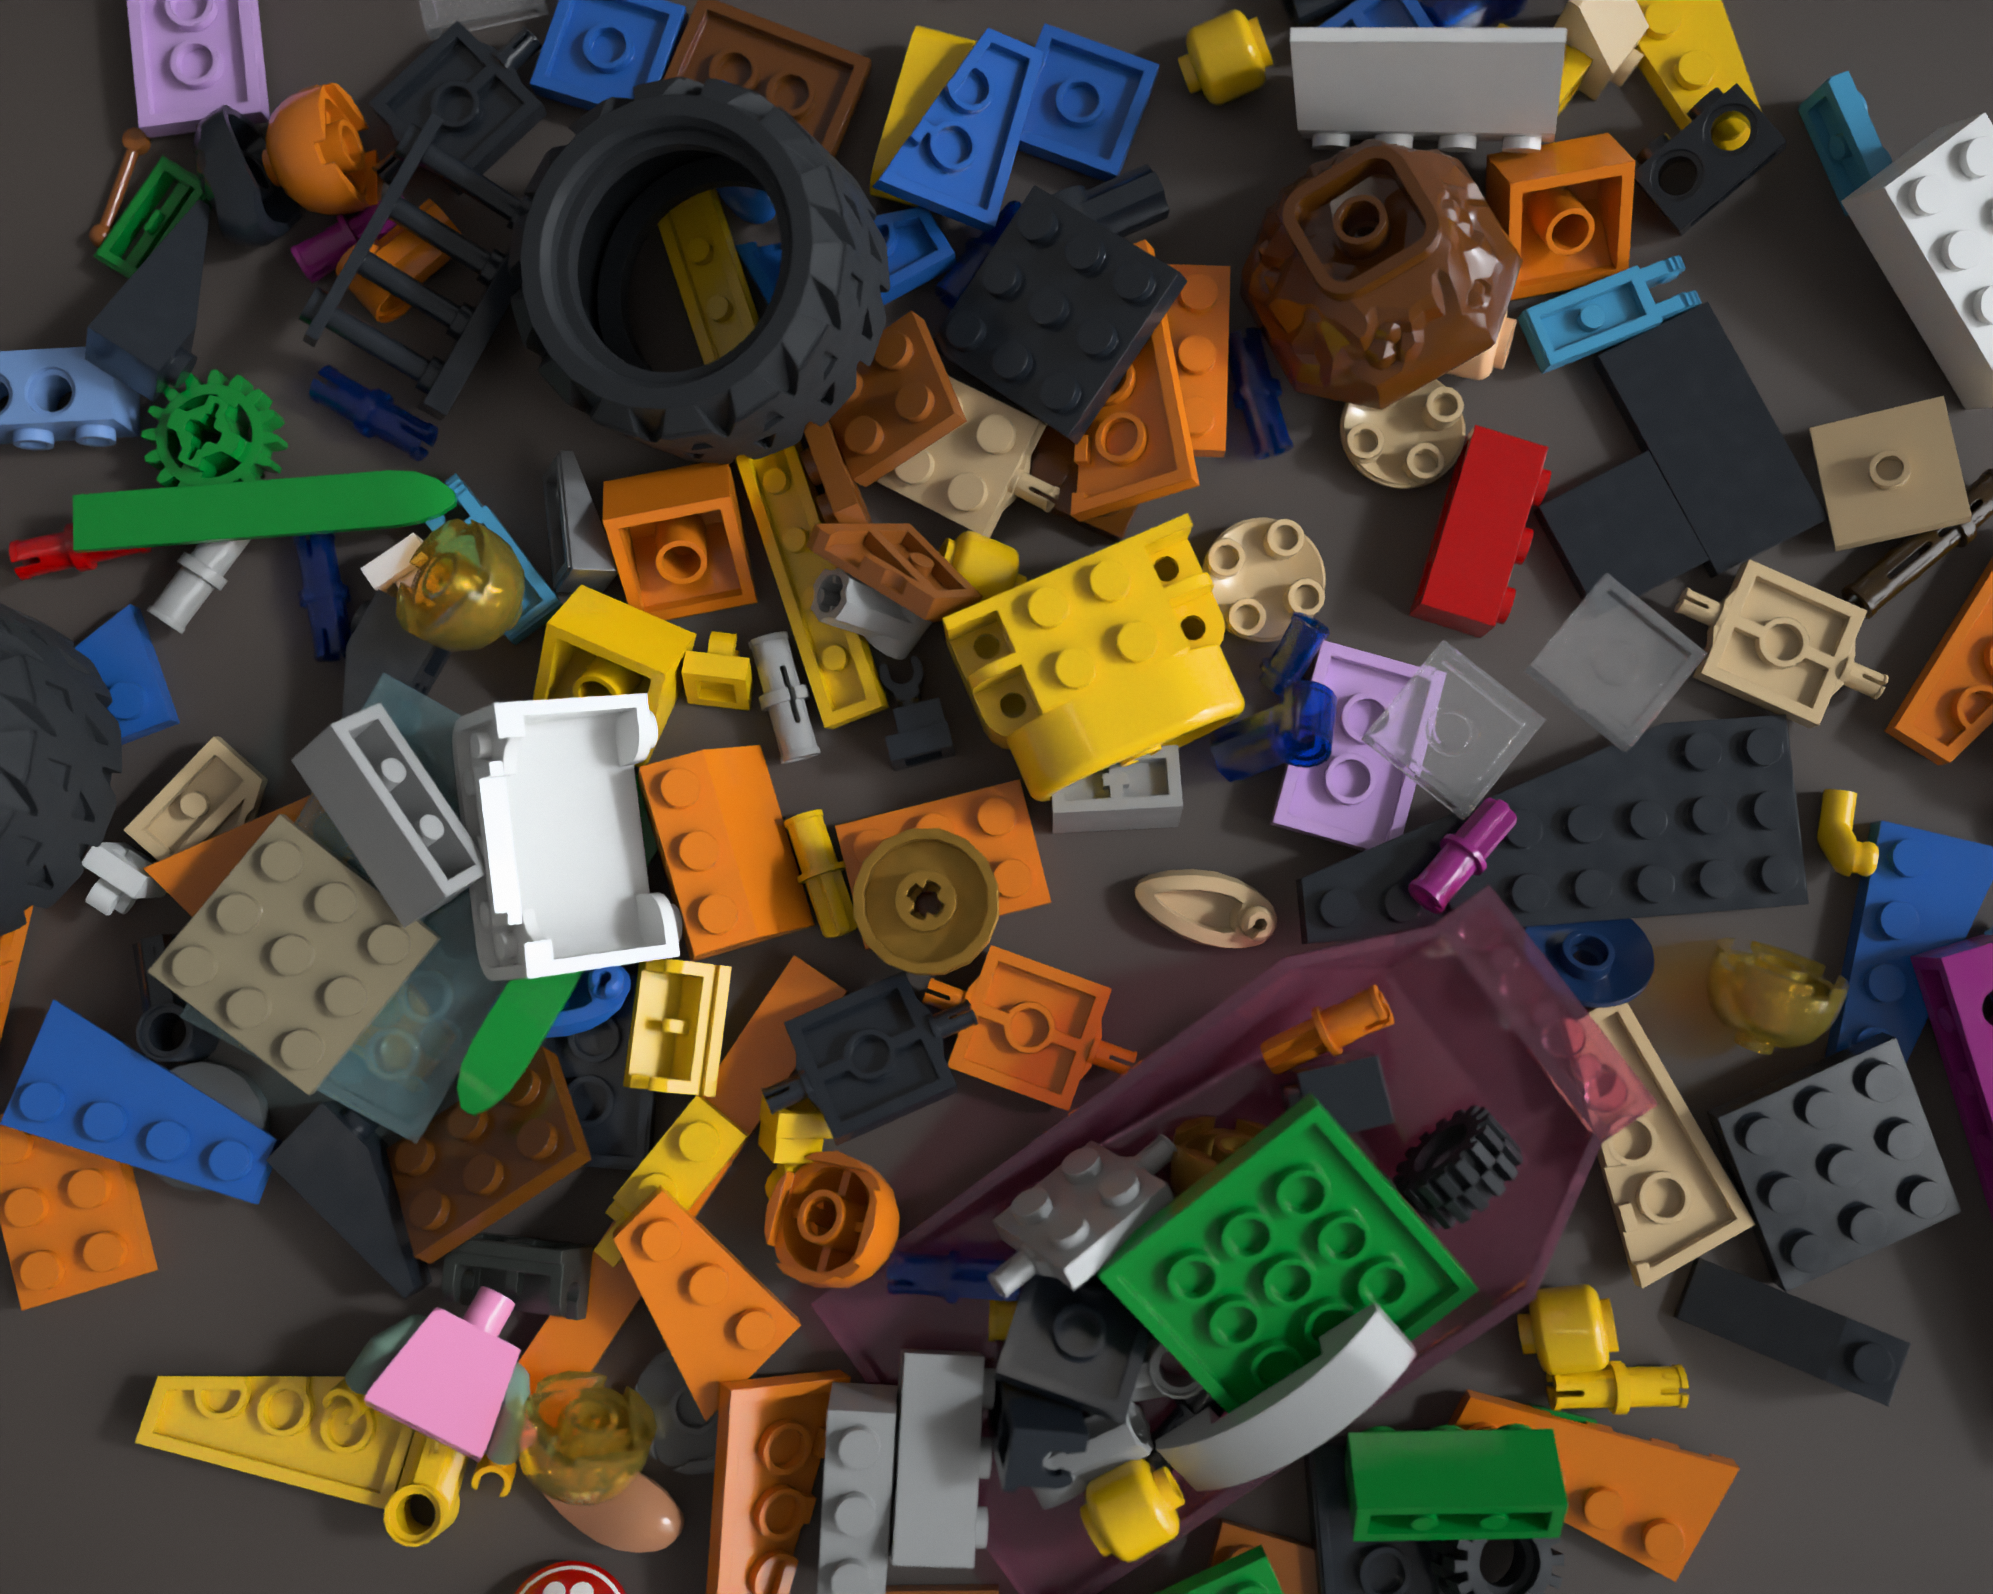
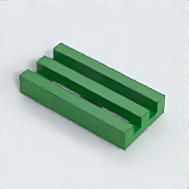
M162 155L100 245L94 257L108 268L114 269L129 280L199 199L208 204L210 210L213 208L201 189L199 178ZM175 179L178 180L179 183L162 208L153 212ZM145 224L144 234L124 261L121 257Z

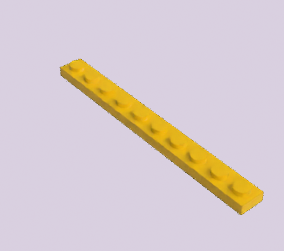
M716 189L702 192L683 201L658 222V227L704 365L721 358L734 349L759 322V317ZM799 441L791 447L754 460L745 455H738L735 459L824 728L835 729L890 708L867 639L863 635L819 622L811 609L814 599L813 585L825 568L835 570L838 567L815 554L806 546L815 523L826 522L816 500V496H818L816 487L813 485L800 456V451H803L801 442Z

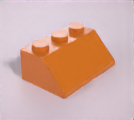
M761 745L705 749L639 767L638 784L672 900L682 917V934L691 962L815 926L803 884H799L797 880L800 874L783 823V817Z

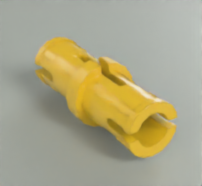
M1620 1360L1608 1361L1604 1369L1559 1375L1546 1373L1547 1382H1554V1386H1546L1547 1399L1553 1411L1579 1408H1608L1609 1412H1612L1613 1415L1627 1414L1630 1407L1675 1406L1677 1408H1686L1689 1401V1395L1687 1393H1679L1678 1389H1689L1687 1374L1681 1364L1626 1367Z

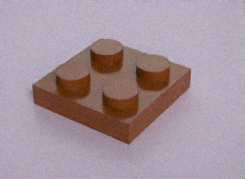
M912 310L883 330L870 366L861 361L858 362L854 393L829 419L852 480L864 487L874 483L967 422L925 320Z

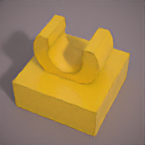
M712 631L707 653L686 650L681 673L687 703L750 711L754 691L750 658L739 657V650H735L737 634Z

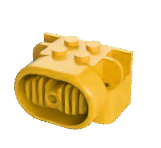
M1188 513L942 618L947 648L984 732L991 742L1001 748L1011 750L1033 799L1042 802L1050 801L1053 794L1078 780L1089 777L1097 771H1103L1116 763H1119L1121 767H1126L1139 762L1133 760L1148 753L1150 755L1156 754L1162 750L1161 746L1178 745V748L1223 727L1243 712L1245 707L1244 698L1220 647L1224 638L1225 623L1212 593L1214 584L1209 573H1203L1188 540L1193 526Z

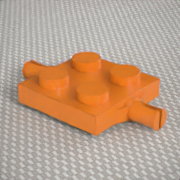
M993 945L989 948L980 976L967 991L940 982L932 977L929 981L928 989L950 996L951 999L946 1000L925 992L922 1004H928L945 1010L968 999L978 1021V1025L958 1032V1037L948 1062V1067L1066 1111H1069L1079 1081L1089 1071L1092 1064L1123 1075L1126 1078H1129L1133 1067L1111 1060L1109 1056L1112 1055L1135 1063L1137 1052L1101 1040V1019L1112 988Z

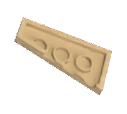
M1628 1003L1607 1008L1591 1007L1560 1024L1634 1285L1644 1288L1754 1226L1753 1219Z

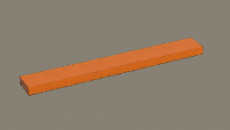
M796 955L792 957L719 1065L716 1096H703L748 1133L749 1137L689 1209V1212L695 1218L761 1122L759 1119L763 1094L761 1089L791 1077L796 1070V1051L786 1031L784 1022L842 998L848 993V990ZM613 1221V1223L611 1224V1226L609 1227V1229L607 1230V1232L605 1233V1235H606V1234L609 1232V1230L613 1227V1225L616 1223V1221ZM593 1251L586 1318L571 1320L566 1319V1317L550 1315L518 1361L530 1374L532 1414L551 1428L558 1423L642 1298L624 1260L613 1268Z

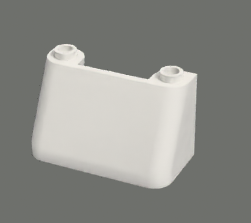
M647 693L494 703L459 717L455 722L452 736V751L461 824L484 856L486 876L469 887L478 959L487 979L498 981L533 978L680 956L678 942L683 932L680 911L675 904H670L664 894L659 892L650 893L634 765L642 763L647 759L650 749L655 747L658 739V725L655 715L649 710Z

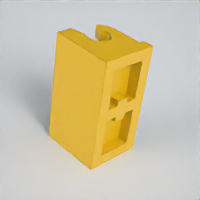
M656 959L639 962L623 1081L624 1087L668 1093L716 1096L732 967L674 959Z

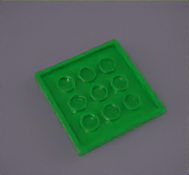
M1312 1093L1304 1097L1138 1227L1110 1260L1097 1271L1098 1277L1228 1414L1320 1357L1322 1350L1319 1337L1374 1302L1412 1342L1479 1291L1468 1272Z

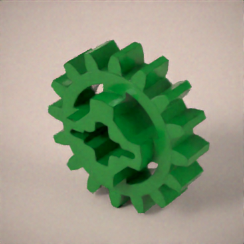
M211 370L207 384H204L191 373L185 381L187 390L179 393L169 386L164 390V394L170 402L165 409L158 406L149 407L148 412L159 423L157 428L143 430L142 438L157 446V449L150 451L144 458L146 463L157 470H162L156 480L166 488L262 480L260 477L264 471L280 474L282 470L271 459L273 452L288 449V443L273 433V431L285 424L284 418L274 410H268L273 403V400L259 388L253 391V385L238 374L229 382V379L220 371ZM250 425L252 426V443L247 432ZM214 436L220 438L217 444L210 442ZM179 441H180V444H181V447H182V450H181L180 454H179Z

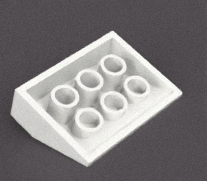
M1291 27L1290 48L1298 132L1303 139H1312V148L1319 150H1345L1349 148L1350 140L1376 139L1388 144L1404 145L1409 149H1412L1413 140L1438 141V150L1445 152L1475 151L1477 141L1502 142V151L1540 152L1541 142H1554L1567 28Z

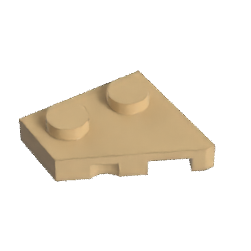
M213 736L124 831L155 859L160 861L256 819L268 779L221 737Z

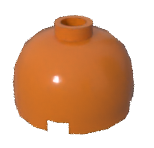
M332 82L306 87L288 96L274 110L267 127L265 138L267 149L262 153V161L271 182L277 187H282L286 194L308 211L336 216L363 211L367 207L378 204L382 197L383 181L372 170V167L380 162L377 150L365 152L358 132L369 128L351 96L339 84Z
M839 1151L815 1152L805 1157V1159L814 1161V1163L802 1165L796 1173L787 1171L777 1182L767 1204L764 1227L766 1242L768 1245L775 1247L776 1256L781 1264H776L782 1273L801 1283L817 1288H850L873 1276L890 1258L898 1240L899 1211L893 1189L872 1166Z

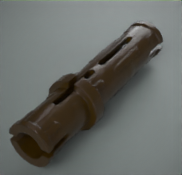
M1989 468L1984 471L1975 482L1965 488L1972 514L1971 522L1955 525L1941 537L1938 533L1943 528L1907 536L1852 584H1848L1841 590L1844 601L1867 610L1865 619H1870L1882 606L1892 600L1912 582L1916 581L1954 547H1966L1977 536V528L1993 516V469ZM1915 551L1919 552V555L1891 579L1888 578V574Z

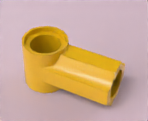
M416 1430L397 1491L388 1500L384 1511V1523L388 1534L401 1545L417 1547L430 1542L454 1523L460 1508L459 1491L469 1461V1457ZM414 1494H422L428 1497L434 1504L436 1512L432 1526L422 1525L412 1517L410 1502Z

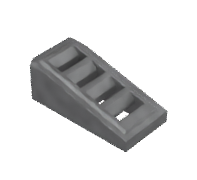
M560 450L543 475L553 588H556V592H575L582 584L595 591L603 592L618 574L616 563L574 452Z

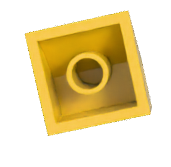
M581 584L546 624L533 701L647 693L649 710L655 715L658 725V743L683 688L684 683L681 672L686 650L693 651L697 634ZM655 747L650 749L647 759L634 766L641 767L647 765Z

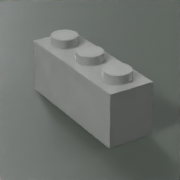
M381 703L331 724L291 760L404 928L449 903L486 876L484 856Z
M900 1348L888 1550L892 1566L974 1568L975 1549H986L987 1506H977L979 1479H989L991 1472V1437H981L982 1409H993L995 1397V1379L993 1377L995 1370L994 1368H984L985 1357L979 1352Z
M832 1382L827 1412L817 1594H886L898 1385Z

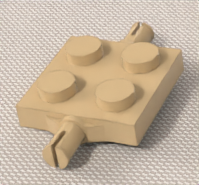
M949 377V380L967 422L876 481L990 538L1002 512L1017 497L1043 509L1045 512H1049L1055 504L1034 493V491L1042 492L1055 500L1058 499L1060 494L1059 487L1029 474L1032 453L1046 425Z
M1749 559L1740 565L1728 595L1720 603L1687 587L1678 599L1680 602L1675 606V613L1683 614L1708 625L1707 645L1693 678L1777 715H1786L1787 719L1809 729L1820 725L1831 697L1843 685L1865 694L1873 700H1877L1886 688L1882 685L1888 683V675L1881 674L1854 662L1855 639L1867 610Z

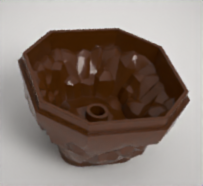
M1366 139L1361 144L1346 148L1327 160L1310 165L1304 176L1280 189L1278 200L1266 208L1253 248L1241 271L1239 294L1295 392L1383 410L1496 344L1523 259L1460 160L1448 156L1438 149H1409L1404 145L1388 144L1376 139Z

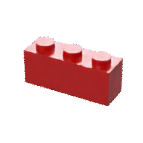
M1475 425L1465 437L1463 448L1455 462L1409 616L1478 638L1483 637L1492 630L1496 623L1503 625L1506 622L1516 594V589L1508 586L1514 564L1520 566L1523 564L1533 539L1534 530L1525 527L1532 505L1540 506L1551 479V470L1543 468L1549 447L1479 425Z

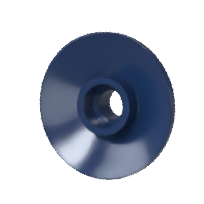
M1632 919L1526 927L1522 939L1524 960L1535 979L1554 995L1577 1005L1607 1008L1625 1004L1635 999L1644 991L1653 974L1655 959L1652 946L1643 930Z

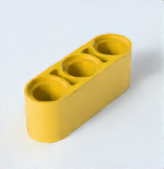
M919 25L915 27L874 160L870 180V194L872 196L919 207L875 189L873 185L974 46L976 40Z

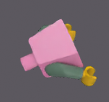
M480 1286L462 1319L438 1307L428 1317L414 1314L406 1317L370 1338L346 1373L345 1378L324 1396L322 1400L323 1407L327 1409L340 1395L347 1397L353 1405V1413L345 1421L344 1424L346 1425L353 1424L370 1407L477 1461L478 1463L471 1482L473 1489L477 1490L481 1476L485 1473L494 1472L499 1474L504 1480L499 1497L507 1496L516 1474L515 1462L519 1457L532 1421L530 1374L524 1366L517 1362L520 1349L498 1338L516 1304L506 1296L490 1288Z

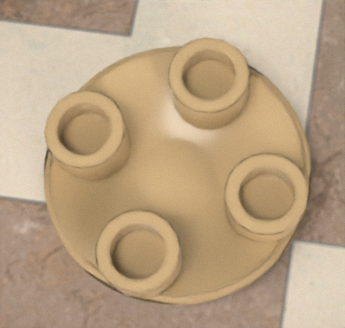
M1435 379L1383 410L1346 402L1340 420V437L1344 451L1350 462L1361 474L1380 485L1397 489H1411L1430 484L1450 470L1463 448L1465 420L1462 397L1455 389L1446 387Z
M1251 518L1238 522L1216 538L1205 556L1202 571L1203 573H1209L1214 584L1212 593L1223 615L1225 629L1237 637L1253 642H1275L1286 639L1306 627L1324 604L1326 574L1322 558L1316 546L1304 533L1301 526L1292 520Z

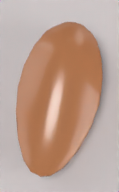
M578 1459L551 1465L545 1468L539 1476L541 1491L563 1517L596 1542L613 1549L635 1553L658 1551L673 1543L684 1528L685 1519L683 1512L670 1494L657 1482L631 1468L607 1461Z

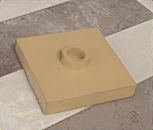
M1944 396L1809 428L1835 552L1971 522L1972 514Z

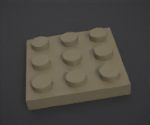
M279 814L147 972L310 1096L317 1091L442 937L420 919L404 928L375 884L288 816Z

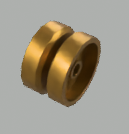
M940 828L908 829L883 840L863 861L853 887L854 919L865 944L886 964L917 976L945 975L970 964L990 943L999 919L998 883L986 857L966 838ZM933 892L938 895L937 898L941 903V907L936 915H931L928 912L925 917L917 911L916 901L921 894Z

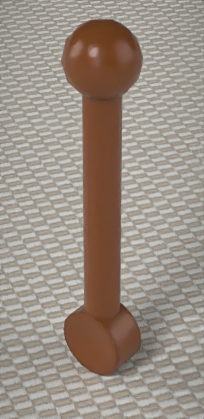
M130 128L122 136V143L126 148L124 158L101 221L89 231L91 243L98 248L114 225L138 156L146 154L151 148L150 138L139 128Z

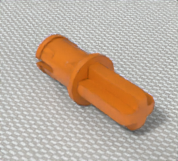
M1373 984L1338 1004L1331 1005L1325 1009L1321 1006L1312 1008V1018L1266 1039L1260 1045V1049L1269 1069L1274 1074H1281L1328 1051L1337 1057L1343 1053L1342 1047L1369 1033H1374L1386 1026L1393 1025L1394 1018L1384 995Z

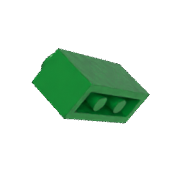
M1508 1424L1496 1430H1463L1454 1425H1442L1434 1427L1429 1431L1397 1432L1390 1427L1376 1426L1367 1428L1362 1432H1348L1344 1469L1353 1541L1560 1537L1568 1509V1501L1553 1429H1531L1523 1424Z

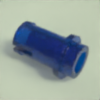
M1301 612L1293 613L1292 620L1271 658H1263L1259 665L1263 671L1259 681L1272 692L1284 697H1292L1295 690L1304 689L1307 683L1304 675L1323 641L1330 634L1328 627L1322 622Z

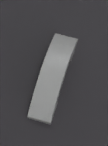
M1374 1302L1319 1337L1322 1350L1320 1357L1221 1419L1210 1407L1206 1408L1155 1441L1156 1450L1196 1491L1228 1488L1267 1475L1311 1452L1366 1411L1391 1387L1417 1356L1415 1346L1377 1303Z

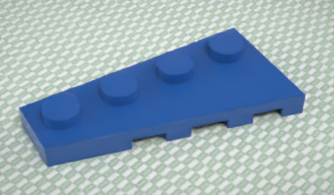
M1880 820L1870 824L1867 842H1873L1877 845L1879 849L1878 863L1873 874L1869 876L1860 875L1825 1058L1884 1032L1896 1037L1905 1063H1907L1929 1017L1910 956L1965 940L1993 881V846Z
M54 999L0 1122L1 1125L254 1204H259L273 1169L266 1159L283 1143L277 1137L187 1083L183 1078L164 1066L157 1064L136 1051L130 1045L82 1017L81 1014Z

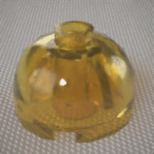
M457 518L447 521L431 532L416 549L409 562L419 568L413 578L412 585L409 587L400 582L397 592L396 615L402 629L436 647L451 652L482 649L516 625L522 613L525 593L524 570L511 545L498 534L472 519L471 524H467Z
M1725 937L1717 940L1706 979L1709 1005L1717 1019L1724 1026L1736 1032L1733 1039L1736 1044L1753 1052L1772 1054L1775 1046L1797 1048L1816 1041L1831 1028L1841 1011L1850 987L1847 979L1839 975L1835 985L1822 978L1825 965L1790 950L1752 940L1750 946L1752 953L1741 950H1732L1735 938Z
M565 1371L546 1376L539 1381L535 1393L527 1397L516 1435V1446L522 1472L531 1484L553 1500L569 1505H596L612 1500L637 1479L643 1469L657 1430L653 1410L638 1392L626 1386L624 1394L621 1395L615 1390L604 1387L607 1376L595 1372Z

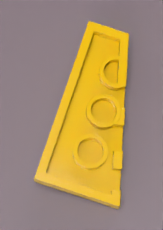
M1637 0L1649 25L1635 47L1637 51L1644 55L1637 66L1680 131L1692 122L1687 116L1688 111L1716 87L1725 93L1737 83L1760 109L1722 0ZM1729 118L1723 120L1715 127L1711 139L1722 150H1735L1746 143L1750 136V129L1744 121L1737 118Z
M158 1376L135 1443L385 1510L388 1500L397 1491L415 1430L370 1407L353 1424H344L353 1413L351 1401L347 1397L340 1395L332 1405L325 1409L322 1405V1400L345 1376Z

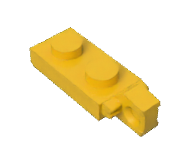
M696 1095L614 1195V1202L605 1213L616 1223L597 1245L594 1252L613 1268L620 1264L624 1259L613 1240L612 1232L660 1185L689 1211L746 1141L749 1134L703 1096Z

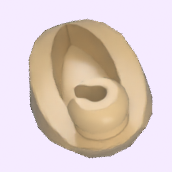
M1198 869L1167 870L1149 874L1140 879L1135 886V899L1146 914L1173 934L1196 944L1216 948H1247L1264 943L1273 935L1276 928L1277 917L1274 907L1267 898L1241 880L1219 872Z

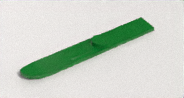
M397 470L72 495L73 551L83 553L399 528L421 524L443 516L456 507L457 496L451 488L437 478L415 471Z
M637 774L635 779L646 867L648 869L658 853V848L638 784ZM586 970L509 980L473 1038L461 1063L457 1090L460 1107L464 1112L476 1116L492 1108L510 1092L527 1069Z

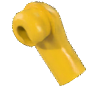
M1824 789L1817 834L1819 847L1836 872L1850 877L1851 873H1857L1861 876L1873 874L1878 863L1879 849L1873 842L1857 841L1856 836L1852 832L1857 793L1837 789Z

